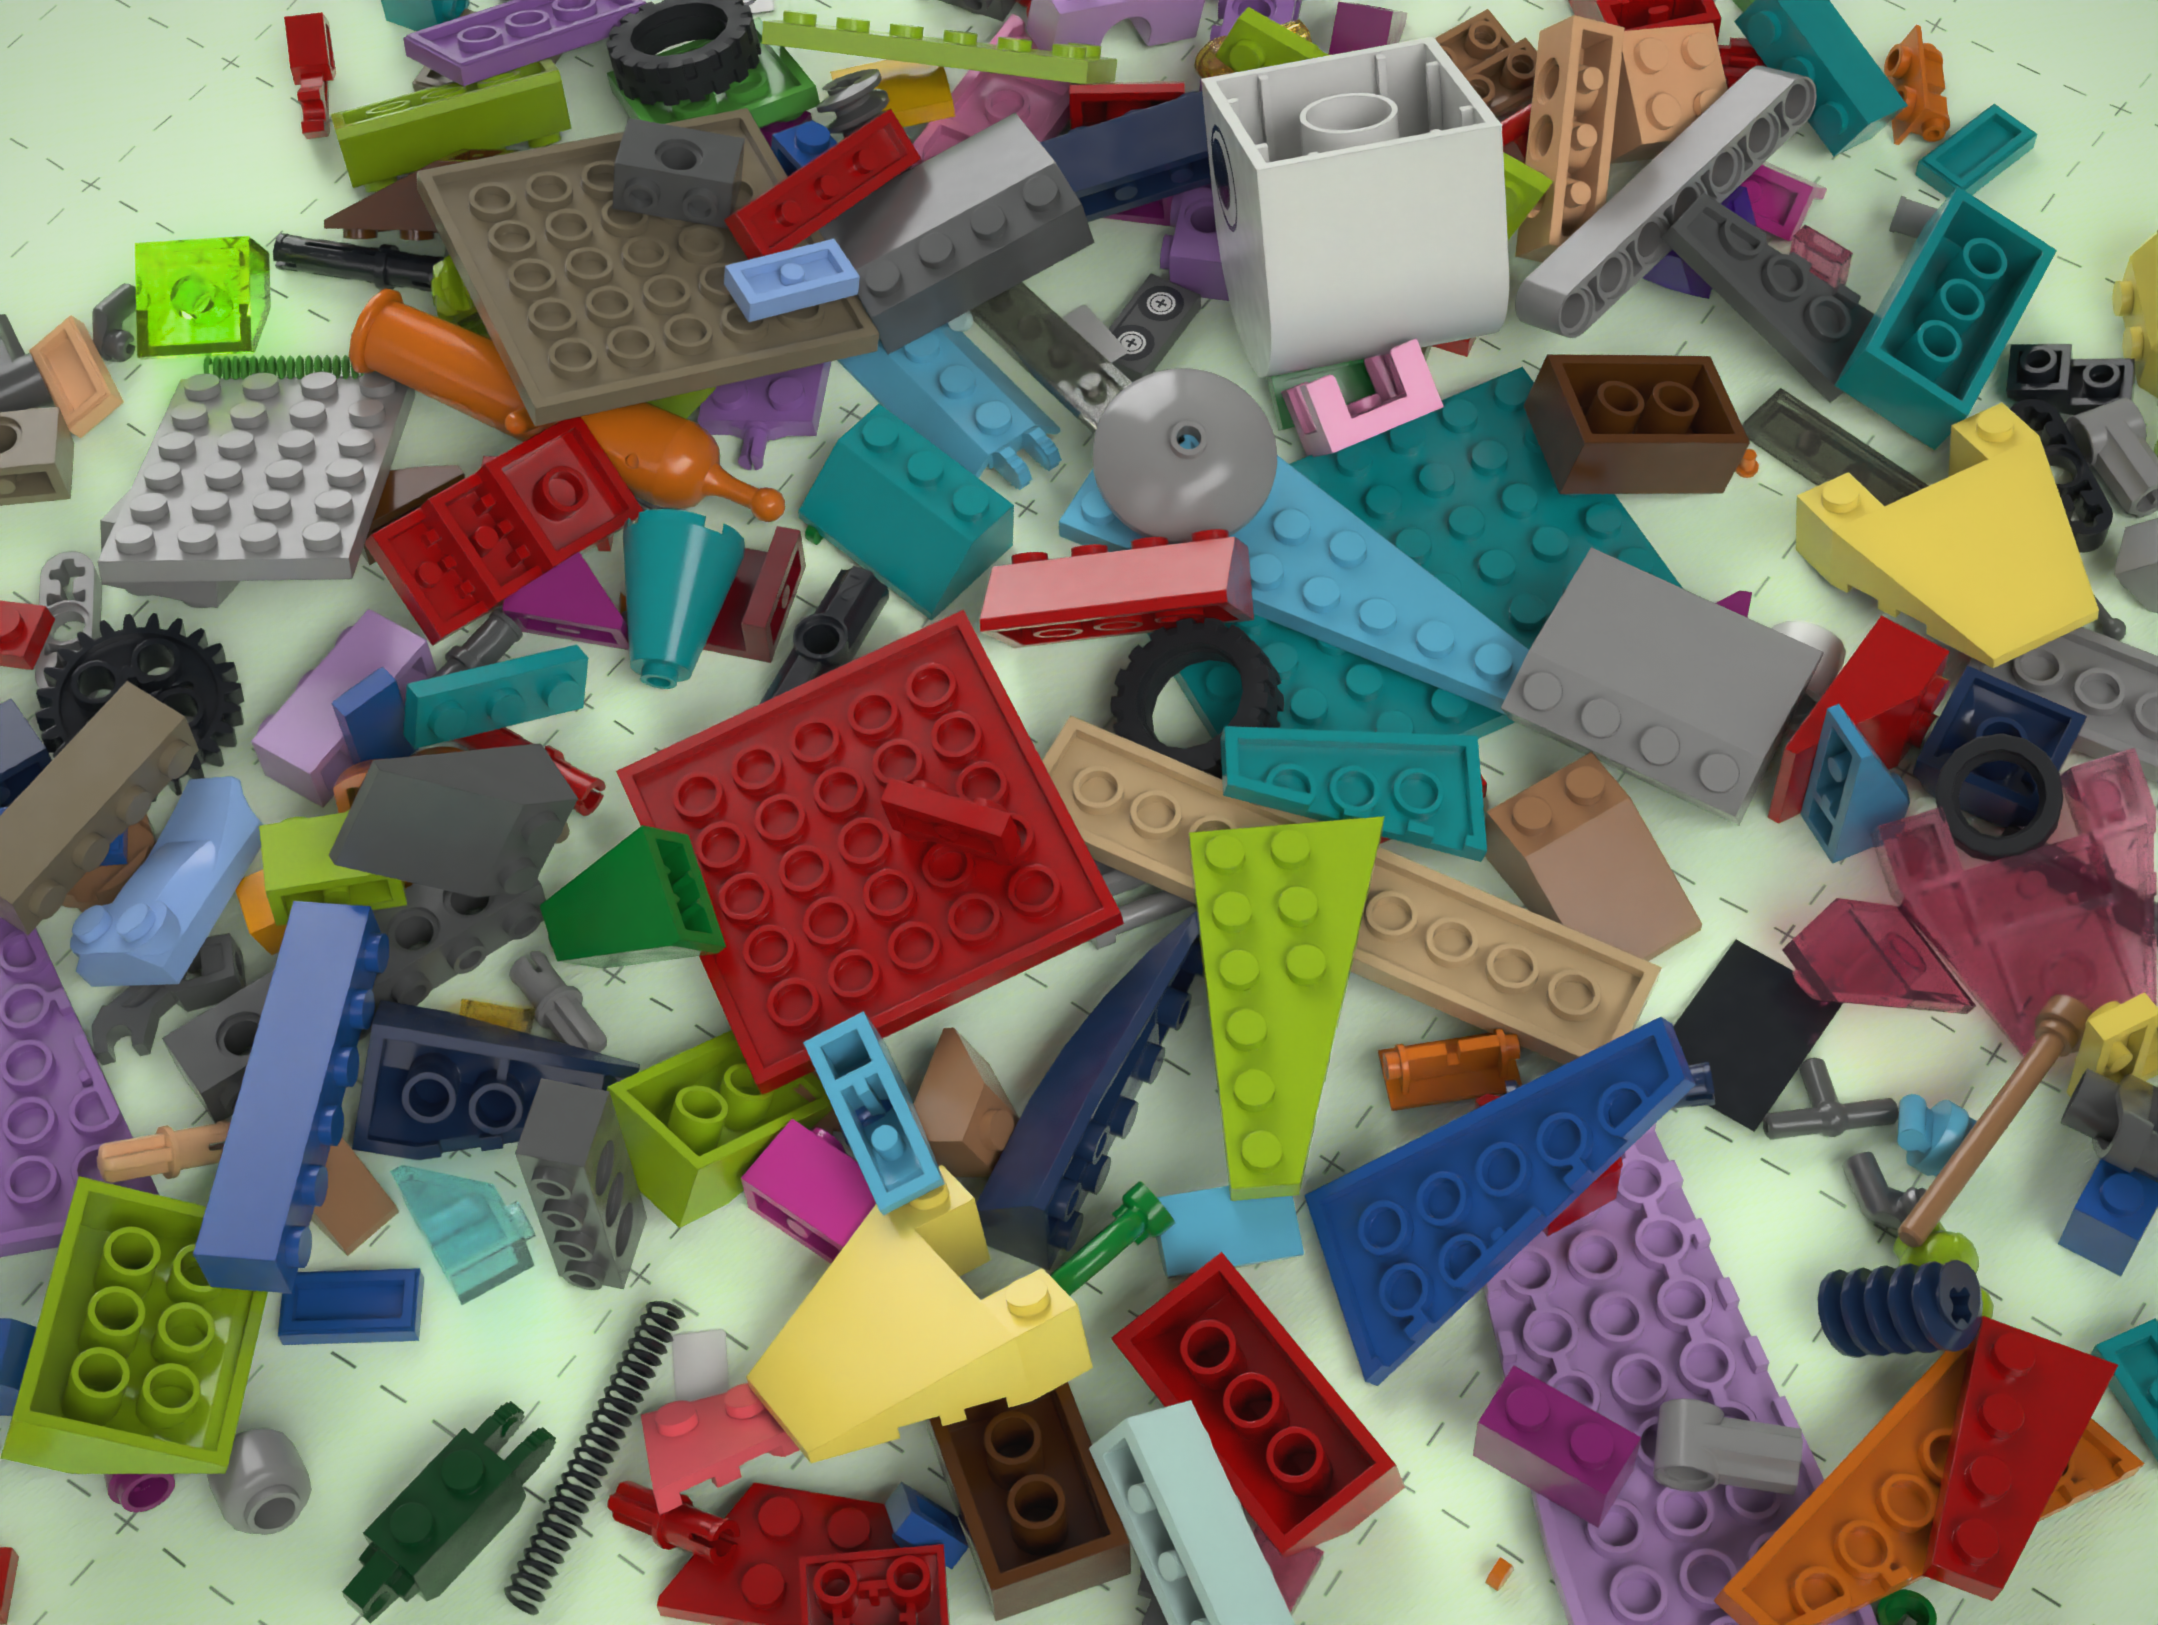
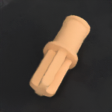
M222 1120L215 1124L173 1131L170 1126L166 1125L158 1127L154 1135L104 1143L99 1147L98 1169L103 1181L114 1183L157 1174H163L165 1178L172 1179L178 1177L180 1170L217 1164L220 1161L224 1143L219 1142L226 1140L230 1122Z

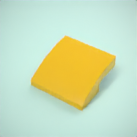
M882 60L830 72L831 78L834 80L861 70L878 69L882 80L874 89H881L887 92L890 101L883 110L892 109L903 128L956 116L946 72L942 66Z

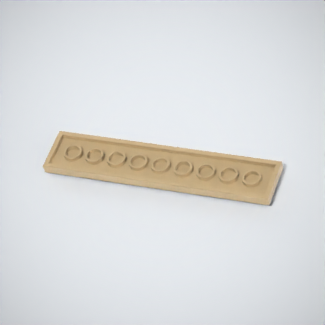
M1071 715L1042 760L1093 860L1194 904L1196 902L1189 852L1190 832L1320 822L1312 818L1223 796L1221 779ZM1379 847L1372 872L1368 898L1361 920L1351 972L1492 1034L1493 1030L1497 1028H1502L1504 1034H1517L1520 1046L1565 1065L1635 1029L1658 982L1662 967Z

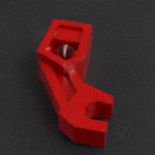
M323 12L285 16L284 22L290 69L294 84L301 85V88L297 91V97L303 112L304 121H301L302 134L306 139L329 137L328 81H333L336 76L329 21Z

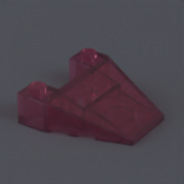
M2135 748L2079 764L2065 771L2060 776L2061 785L2078 836L2027 851L2022 855L2010 856L1963 870L1942 807L1879 825L1870 834L1891 898L2023 1058L2036 1042L2034 1036L2036 1030L2035 1019L2048 1000L2054 995L2073 997L2085 1004L2092 1013L2108 1002L2118 1001L2122 1004L2144 992L2157 1006V935H2154V896L2157 895V872H2154L2156 808Z

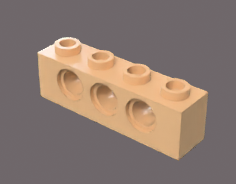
M1573 15L1539 32L1525 164L1547 176L1553 183L1519 226L1515 257L1543 262L1606 204L1625 27Z

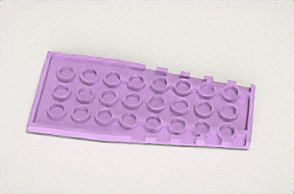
M1657 1122L1621 1156L1623 1167L1615 1200L1548 1237L1542 1230L1483 1286L1504 1379L1513 1365L1641 1437L1633 1472L1599 1528L1530 1489L1544 1551L1568 1625H1739L1714 1602V1599L1724 1586L1824 1481L1803 1433L1802 1460L1798 1485L1794 1495L1718 1484L1714 1489L1708 1491L1688 1492L1668 1488L1654 1479L1653 1471L1659 1410L1664 1402L1673 1399H1696L1719 1407L1724 1412V1417L1800 1428L1786 1396H1779L1767 1371L1770 1362L1757 1335L1751 1336L1738 1309L1740 1298L1730 1277H1723L1709 1247L1711 1242L1709 1232L1702 1218L1696 1219L1682 1189L1684 1179L1675 1160L1669 1161L1655 1132ZM1869 1604L1828 1625H1878L1872 1606Z

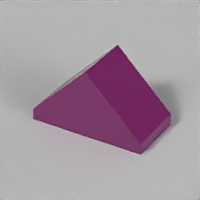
M577 552L522 587L504 601L502 611L518 625L522 632L629 650L628 626L580 552Z

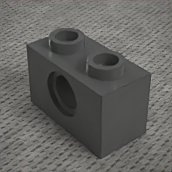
M628 118L614 163L613 209L729 229L724 219L734 213L740 191L745 138Z

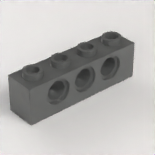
M541 1078L515 1155L556 1270L560 1277H563L565 1281L578 1288L599 1290L604 1285L624 1290L647 1215L610 1092Z

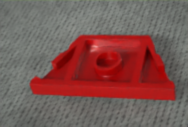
M754 1482L725 1516V1518L734 1520L739 1525L740 1537L733 1538L724 1533H721L719 1536L738 1543L733 1556L726 1563L715 1565L707 1559L694 1554L659 1595L657 1609L660 1616L711 1625H801L798 1557L900 1548L892 1538L894 1531L885 1504Z

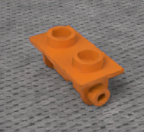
M1915 25L1900 44H1895L1891 48L1884 64L1885 75L1908 105L1892 120L1893 139L1896 145H1900L1910 132L1923 136L1924 140L1928 142H1936L1943 139L1950 128L1947 99L1940 95L1945 90L1943 55L1933 44L1923 43L1921 26Z
M1502 1028L1494 1029L1493 1034L1483 1033L1407 1046L1396 1044L1395 1048L1378 1050L1391 1111L1479 1098L1485 1094L1506 1093L1505 1081L1516 1080L1519 1086L1522 1085L1516 1059H1520V1045L1517 1034H1504Z

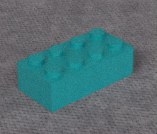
M1957 186L1923 227L1834 386L1933 450H1936L1951 434V425L1966 419L2057 250Z

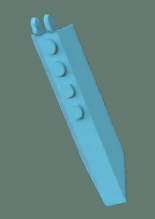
M948 322L890 354H887L879 340L876 352L837 360L879 404L978 478L986 467L989 469L994 467L1015 489L1021 490L1030 484L1032 477L1029 467L1017 455L1018 451L1024 449L1041 467L1048 471L1058 466L1062 460L1055 443L1051 438L1047 437V434L1056 435L1060 433V427L963 332L952 330Z

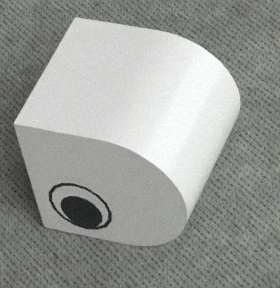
M1434 37L1201 79L1214 215L1222 269L1232 314L1243 349L1252 369L1260 378L1390 354L1392 348L1416 338L1420 348L1495 334L1501 330L1506 318L1509 299V255L1502 124Z

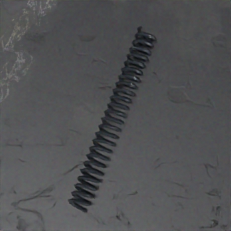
M653 1301L645 1305L647 1313L639 1317L641 1325L633 1329L635 1337L627 1341L629 1349L621 1353L623 1361L615 1365L617 1373L609 1377L611 1385L603 1389L605 1397L597 1401L599 1410L592 1412L593 1422L586 1424L587 1434L580 1436L581 1446L573 1450L575 1459L567 1462L569 1471L561 1474L563 1484L555 1486L554 1489L557 1496L551 1497L548 1500L550 1509L542 1512L544 1521L536 1524L538 1534L532 1535L529 1538L531 1547L523 1550L525 1559L517 1562L519 1572L510 1576L513 1585L504 1588L506 1598L525 1613L537 1615L539 1610L533 1604L523 1600L519 1601L511 1594V1591L520 1592L540 1603L546 1601V1599L539 1591L523 1586L518 1582L517 1578L526 1579L545 1590L552 1588L551 1583L547 1579L529 1573L523 1566H532L551 1577L559 1575L556 1568L535 1560L531 1557L530 1552L538 1553L556 1564L565 1562L562 1555L541 1547L537 1544L536 1540H544L561 1551L571 1550L569 1543L545 1533L542 1528L549 1527L558 1534L570 1539L577 1537L575 1530L552 1521L548 1515H557L574 1526L583 1525V1521L579 1516L559 1509L555 1502H563L566 1506L579 1513L585 1514L590 1512L586 1504L565 1496L561 1490H569L587 1501L596 1499L593 1492L582 1486L571 1484L567 1478L575 1477L578 1481L591 1488L597 1489L602 1487L601 1482L597 1478L577 1471L573 1465H581L598 1476L608 1475L607 1469L594 1461L583 1459L579 1453L587 1452L596 1460L606 1464L614 1462L613 1457L609 1453L591 1447L585 1441L593 1440L601 1447L613 1452L620 1450L617 1442L603 1435L595 1434L592 1428L598 1427L616 1439L626 1438L625 1432L610 1423L600 1421L598 1415H604L612 1422L623 1427L632 1425L630 1418L619 1412L606 1409L604 1403H611L618 1410L629 1415L638 1413L635 1405L626 1400L613 1397L610 1391H617L626 1399L636 1403L644 1401L641 1393L627 1386L619 1385L616 1379H623L626 1383L639 1390L645 1391L650 1389L646 1380L636 1375L625 1373L622 1367L627 1366L645 1378L651 1379L656 1377L652 1368L645 1364L631 1361L628 1355L634 1354L642 1362L657 1367L662 1365L658 1356L635 1348L634 1343L639 1342L654 1353L660 1355L667 1354L668 1351L665 1345L657 1340L641 1336L640 1331L645 1330L652 1337L662 1342H673L674 1339L671 1333L660 1327L648 1325L646 1319H652L655 1323L670 1331L679 1330V1325L674 1319L652 1311V1307H662L668 1309L666 1314L673 1318H685L684 1311L674 1304L664 1301Z

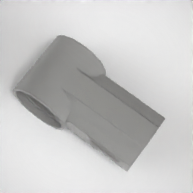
M2121 398L2067 418L2065 424L2088 466L2095 467L2126 513L2135 514L2137 518H2141L2158 510V457L2146 442V425L2136 404L2128 398Z
M1673 1399L1664 1402L1659 1410L1653 1471L1654 1479L1668 1488L1688 1492L1708 1491L1714 1489L1718 1484L1794 1495L1798 1485L1802 1460V1429L1724 1417V1412L1719 1407L1696 1399Z

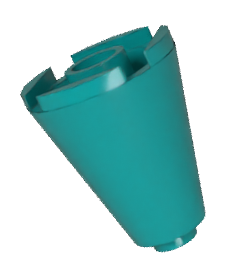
M672 509L645 510L639 512L637 523L633 524L630 518H628L624 524L622 537L630 668L635 673L641 675L640 680L642 683L654 688L672 689L677 686V682L686 681L691 678L744 558V538L733 527L724 523L721 534L706 528V516L694 512Z

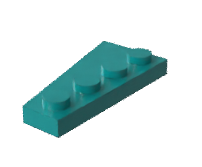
M1224 726L1220 737L1223 796L1319 821L1384 816L1382 837L1482 862L1487 853L1478 735Z

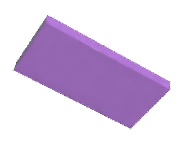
M512 0L407 34L406 37H403L405 53L407 57L462 86H466L609 38L611 29L614 26L620 27V19L628 13L636 14L639 12V7L646 4V1Z

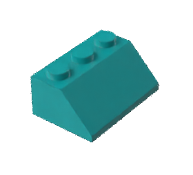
M881 404L876 405L837 440L798 511L799 519L807 525L816 528L821 536L865 570L873 572L879 581L931 621L1013 546L1014 505Z

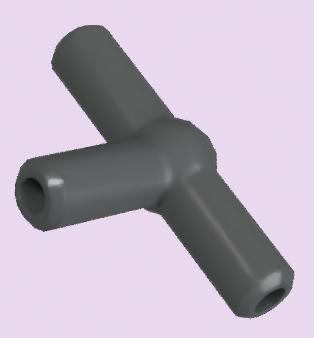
M1814 1057L1805 1060L1799 1067L1812 1108L1767 1113L1763 1118V1130L1770 1140L1812 1134L1837 1137L1846 1130L1895 1124L1898 1120L1899 1111L1897 1103L1892 1098L1840 1103L1825 1061Z

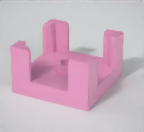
M1417 338L1392 348L1390 354L1365 358L1364 365L1376 393L1346 405L1336 378L1333 375H1327L1309 383L1304 382L1281 392L1306 456L1312 455L1317 457L1335 453L1444 407Z

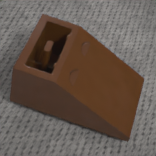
M461 149L417 171L519 152V150ZM417 171L324 219V229H343V238L374 239L378 238V232L399 230V238L401 240L423 241L434 239V233H438L417 190Z

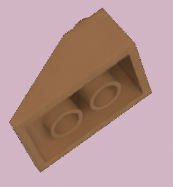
M1592 752L1486 811L1487 853L1485 857L1529 911L1646 961L1652 960L1701 931L1702 922L1631 797Z

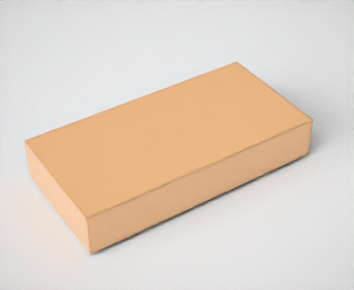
M70 315L29 350L55 406L61 410L69 431L79 438L85 436L124 403L85 324L74 316Z

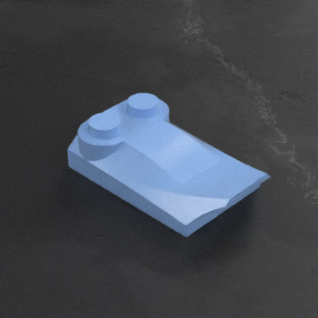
M233 776L189 779L172 815L146 861L127 881L114 901L102 906H92L82 912L75 920L72 927L73 935L70 939V948L79 958L76 972L91 987L179 984L261 848L259 826L264 824L256 817L248 805L239 779Z

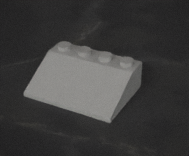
M1590 548L1529 649L1501 709L1510 720L1585 755L1592 752L1599 761L1740 826L1824 653L1603 552Z

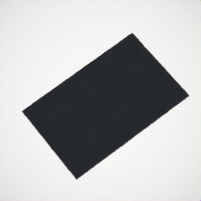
M1736 939L1673 1028L1688 1065L1709 1062L1715 1097V1105H1710L1709 1107L1755 1132L1846 999Z

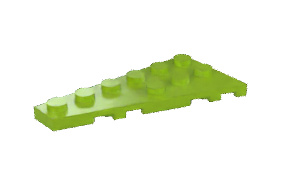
M1384 816L1189 833V852L1231 1201L1296 1196L1300 1194L1315 1129L1318 1107L1329 1068L1332 1046L1339 1024L1361 920L1371 885L1372 872L1382 837Z

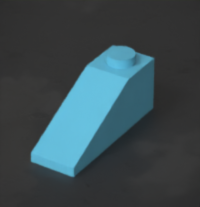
M863 1011L803 1042L882 1215L884 1216L944 1185V1179L911 1096L885 1041ZM890 1099L893 1106L890 1111L886 1113L880 1100ZM865 1105L872 1116L883 1113L886 1116L863 1128L855 1110Z

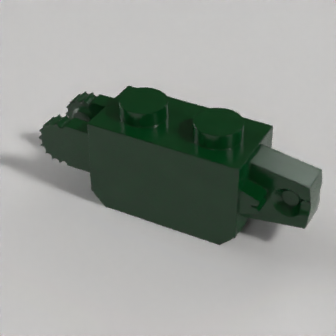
M512 1401L506 1402L499 1409L495 1410L494 1414L489 1416L473 1434L466 1428H463L363 1532L369 1544L358 1559L363 1567L345 1587L342 1594L347 1604L370 1624L399 1597L405 1602H408L416 1594L421 1596L426 1602L439 1597L520 1511L526 1498L522 1487L523 1484L540 1468V1465L545 1462L546 1458L551 1455L550 1453L557 1442L555 1441L556 1437L544 1427L541 1429L538 1427L505 1460L499 1457L497 1453L508 1442L509 1438L514 1436L515 1432L519 1430V1426L523 1423L522 1420L525 1417L523 1415L525 1412Z

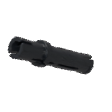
M288 233L279 234L273 248V261L276 262L275 267L278 270L300 271L321 276L374 283L376 288L381 290L385 288L393 290L395 287H406L432 292L433 266L444 260L443 256L420 255L400 251L399 247L392 244L384 243L379 248L366 247L324 239L305 238Z

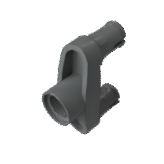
M2087 1068L2068 1102L2060 1123L2092 1138L2093 1149L2100 1159L2129 1173L2136 1168L2158 1179V1087L2131 1074L2125 1075L2120 1083H2117Z

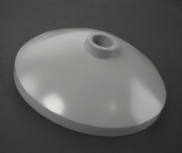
M1175 368L1146 375L1125 387L1115 396L1098 423L1093 443L1092 464L1097 487L1113 514L1123 524L1145 538L1165 537L1168 538V545L1192 542L1191 534L1202 530H1228L1229 536L1245 527L1261 510L1271 492L1277 469V446L1273 429L1267 416L1255 399L1243 388L1229 379L1212 372L1192 368ZM1182 435H1192L1198 440L1199 445L1194 449H1185L1178 444L1177 439Z

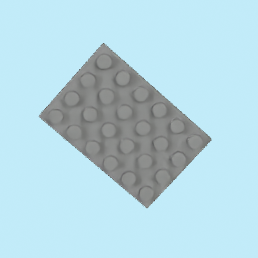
M373 371L371 374L358 376L356 379L352 378V376H348L349 378L347 379L339 376L340 378L336 379V376L329 372H314L304 376L302 379L293 377V379H288V377L279 379L271 373L252 374L244 380L242 378L237 380L233 378L228 380L219 379L213 374H198L188 379H181L97 561L102 583L352 579L416 396L415 390L376 371Z

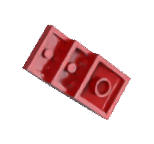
M580 416L562 420L486 462L477 472L432 496L420 508L371 534L365 541V546L432 646L498 608L504 604L506 598L577 552L583 555L624 528L625 521L628 518L633 523L638 519L639 512L644 510Z

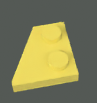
M2145 992L2122 1004L2118 1001L2108 1002L2096 1009L2088 1017L2079 1052L2075 1058V1065L2067 1094L2071 1098L2087 1068L2117 1083H2120L2127 1074L2134 1075L2144 1081L2158 1075V1008Z

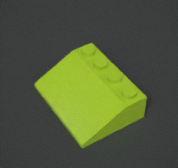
M78 1176L1 1459L70 1474L226 1473L268 1292L210 1287L193 1255L206 1206Z

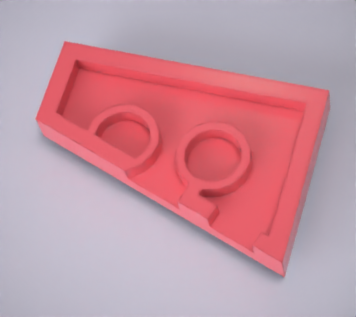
M748 1383L737 1385L726 1393L691 1402L684 1400L674 1401L663 1405L656 1411L641 1414L652 1488L659 1515L683 1505L680 1492L708 1479H712V1483L719 1488L741 1478L739 1467L764 1453L786 1457L800 1450L750 1389Z

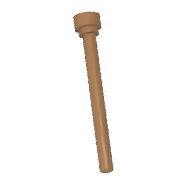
M2054 995L2048 1000L2035 1019L2036 1030L2034 1036L2036 1042L1898 1228V1235L1903 1243L1910 1247L1922 1246L2058 1057H2065L2070 1053L2079 1051L2086 1028L2085 1023L2092 1014V1011L2085 1004L2067 995Z

